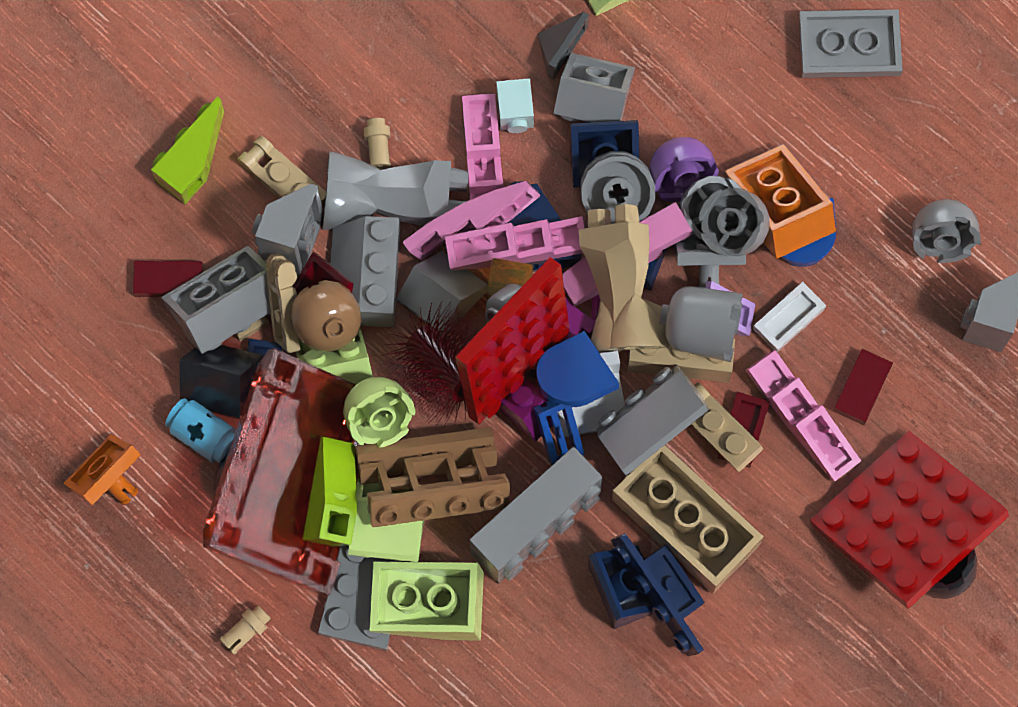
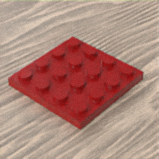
M551 257L455 357L468 417L478 425L486 417L491 418L496 414L501 406V401L509 393L513 394L520 388L524 377L532 368L537 369L542 355L555 344L563 342L569 333L561 264Z
M909 430L811 518L810 522L816 531L909 609L1009 517V514L1004 506Z

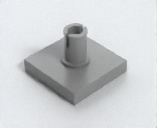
M692 236L673 245L677 266L699 265L698 287L701 288L706 287L708 277H710V281L719 284V265H746V254L743 256L720 255L710 250L705 242Z

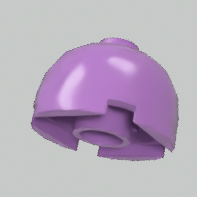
M678 137L666 141L652 155L649 168L655 184V191L659 193L663 200L670 202H680L683 193L693 182L707 176H718L719 173L709 148L691 137Z

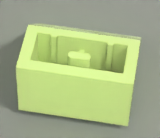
M361 327L351 343L340 350L331 352L316 351L299 339L300 350L296 351L309 407L346 399L355 385L360 381L373 377Z
M358 478L356 487L357 514L348 555L418 562L424 520L372 527L370 513H368L367 493L380 491L378 483L361 485ZM409 490L396 491V492H392V493H393V494H396V493L409 492Z

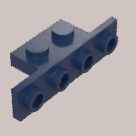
M623 533L612 538L610 541L614 546L613 553L622 565L628 566L634 575L632 581L641 594L648 596L654 605L652 611L656 618L662 624H667L673 633L672 641L677 649L682 653H686L687 656L701 653L704 649L684 618L705 602L667 545L661 546L643 559L627 534Z

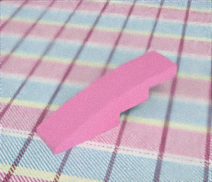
M495 93L462 96L470 200L490 191L503 188Z
M526 181L490 191L462 203L430 221L404 240L403 244L411 254L422 261L443 243H446L445 236L506 224L539 198L540 194Z
M676 202L639 222L649 225L648 263L663 256L662 250L693 235L691 227ZM586 257L562 274L564 289L574 307L599 294Z
M580 216L552 223L545 219L513 226L512 223H506L445 236L450 269L452 271L507 266L548 260L549 257L555 259L582 254L583 251L579 244V229L586 228L584 218Z
M771 350L745 370L765 399L770 401L769 404L788 429L832 481H836L861 462L823 405L816 403L799 377L795 378L776 350Z

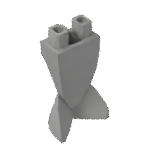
M329 151L322 230H333L338 225L364 216H370L374 212L388 217L399 218L401 222L425 226L430 221L466 202L449 200V191L466 192L468 171L451 168V161L439 160L380 170L362 160Z

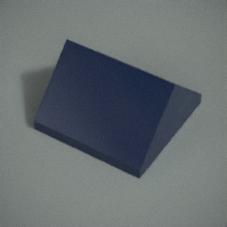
M638 120L571 124L570 154L573 188L580 187V180L586 166L596 156L609 151H625L639 158Z
M636 545L635 548L637 549V551L639 552V554H640L641 557L643 558L642 553H641V551H640V549H639V546ZM613 550L597 552L589 556L588 567L614 629L654 614L652 611L654 605L647 595L641 594L632 581L634 575L627 565L624 566L617 560Z

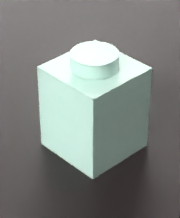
M530 78L496 81L500 131L508 130L510 133L525 132L528 128H533L534 113Z

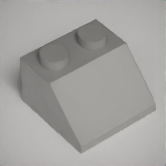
M571 53L560 79L553 114L561 115L565 120L574 122L579 120L590 123L621 121L635 67Z
M1018 272L983 289L977 300L971 298L960 323V328L965 329L963 341L998 352L1003 351L1014 333L1018 319Z

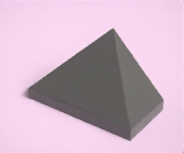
M582 12L538 33L547 75L553 80L588 29L589 14Z

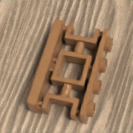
M491 427L401 439L396 443L381 448L377 444L355 446L357 479L359 478L361 485L378 483L380 491L367 493L368 513H370L372 527L499 510L509 505L510 483L505 473L488 476L485 467L497 466V448L494 446V434ZM472 465V467L458 468V469H457V467H460V466ZM404 474L402 477L388 478L389 476ZM447 474L448 482L420 486L418 484L417 477ZM477 480V482H474V483H467V484H462V483H461V482H466V481ZM409 490V492L396 493V494H393V493H392V492H396V491Z

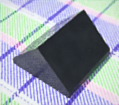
M220 345L216 349L206 351L203 354L194 347L179 360L180 400L184 398L188 401L195 400L212 413L243 420L266 357Z

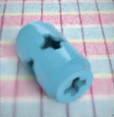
M181 399L172 408L165 422V426L170 429L171 435L187 446H190L212 463L218 462L220 464L230 453L237 450L241 441V436L236 434L234 427L215 416L195 400Z

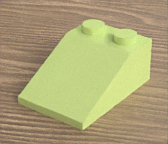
M373 562L369 631L440 640L481 641L484 571L478 563Z

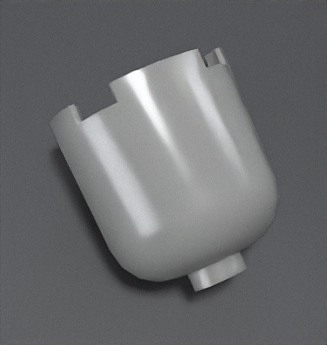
M686 286L679 289L672 296L670 305L663 304L659 324L666 326L668 343L674 349L682 352L731 362L734 348H732L734 334L737 335L743 293Z

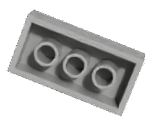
M573 446L470 539V554L498 584L505 578L511 581L523 570L524 567L521 564L530 555L533 558L538 557L549 546L547 541L556 532L562 535L575 522L573 517L581 509L587 512L600 500L598 495L601 492L602 476Z

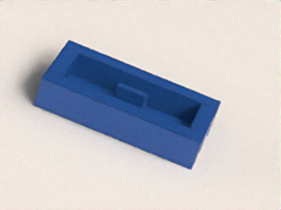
M547 401L546 407L542 408L540 405L533 407L546 454L551 465L555 464L568 452L557 413L561 410L572 447L574 446L582 456L585 455L571 405ZM549 415L561 454L557 456L546 418Z

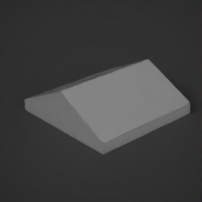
M441 251L413 267L396 299L417 317L420 315V319L422 315V320L425 323L427 322L431 306L430 323L435 315L431 324L432 327L437 315L439 316L438 312L440 315L442 314L439 318V323L444 315L446 317L450 313V316L452 315L450 319H452L458 311L461 312L458 314L460 320L490 287L467 269L451 271L448 255Z

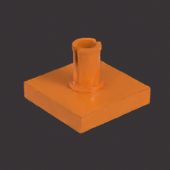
M110 434L63 484L72 493L92 506L107 490L122 505H125L131 499L123 492V489L135 497L138 493V488L133 486L122 474L141 454L131 444Z

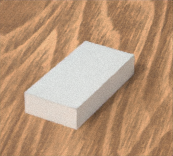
M802 282L754 325L753 330L773 350L778 352L822 313L826 305Z

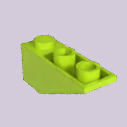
M218 96L211 104L208 102L202 106L197 113L196 121L189 128L184 127L177 134L174 140L175 144L167 152H161L152 164L153 168L151 171L154 180L184 205L208 179L224 115L223 104Z
M321 437L303 540L330 546L351 545L357 514L355 446L353 443Z

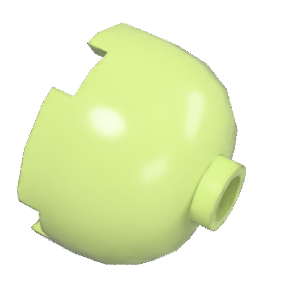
M370 377L360 381L351 389L345 400L343 414L351 436L360 445L364 446V443L377 444L381 448L396 443L408 433L407 425L412 415L415 416L416 411L411 397L396 381L385 377Z

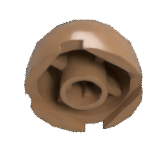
M324 280L318 282V285H314L310 289L307 286L300 291L293 301L290 312L291 322L296 334L303 343L316 351L331 352L342 349L352 342L360 329L362 318L357 300L348 288L338 282Z

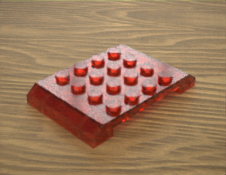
M275 348L267 351L256 369L203 528L204 548L323 596H330L341 563L335 560L340 546L303 540L320 438L327 437L353 443L354 446L360 445L351 436L343 414L346 397L356 384Z

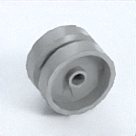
M609 151L596 156L586 166L580 180V195L587 214L588 210H611V224H614L615 206L631 204L637 205L639 222H641L650 214L655 202V184L648 167L637 156L625 151ZM614 184H620L623 189L621 194L615 195L611 192Z

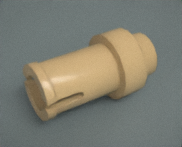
M384 118L367 120V127L363 130L364 140L368 141L370 165L380 170L390 168L391 163L388 150V139L391 138L390 127L385 125Z
M259 605L253 610L250 608L245 610L241 614L243 618L224 636L219 638L234 655L257 633L261 635L267 629L265 624L271 618Z

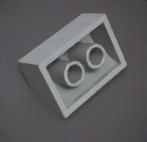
M309 184L267 204L263 215H257L252 229V234H255L256 238L255 244L258 245V255L266 261L270 254H276L277 252L282 254L295 265L297 278L311 256L323 223V212L317 185Z
M364 216L333 228L330 264L354 283L352 294L360 306L362 318L360 326L394 327L400 248L399 218Z
M249 246L244 247L161 297L189 341L202 354L216 349L224 340L232 335L244 332L252 323L265 315H271L266 273L267 266L265 265L267 262Z
M675 365L672 369L669 367L663 368L652 378L654 383L644 391L641 388L634 391L625 400L626 406L617 413L615 410L608 412L598 422L600 426L596 430L599 439L626 476L708 411L702 394L678 365Z

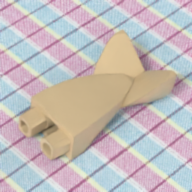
M616 205L614 224H611V210H588V228L579 229L580 248L588 261L601 299L591 341L599 353L670 348L666 338L665 326L659 324L660 319L651 307L641 299L648 270L650 240L649 225L639 223L637 205Z

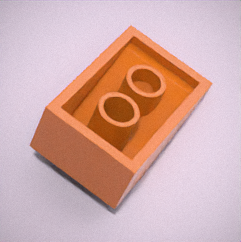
M784 144L725 170L726 178L735 181L742 189L757 195L766 205L769 214V231L763 243L776 259L836 232L833 203Z

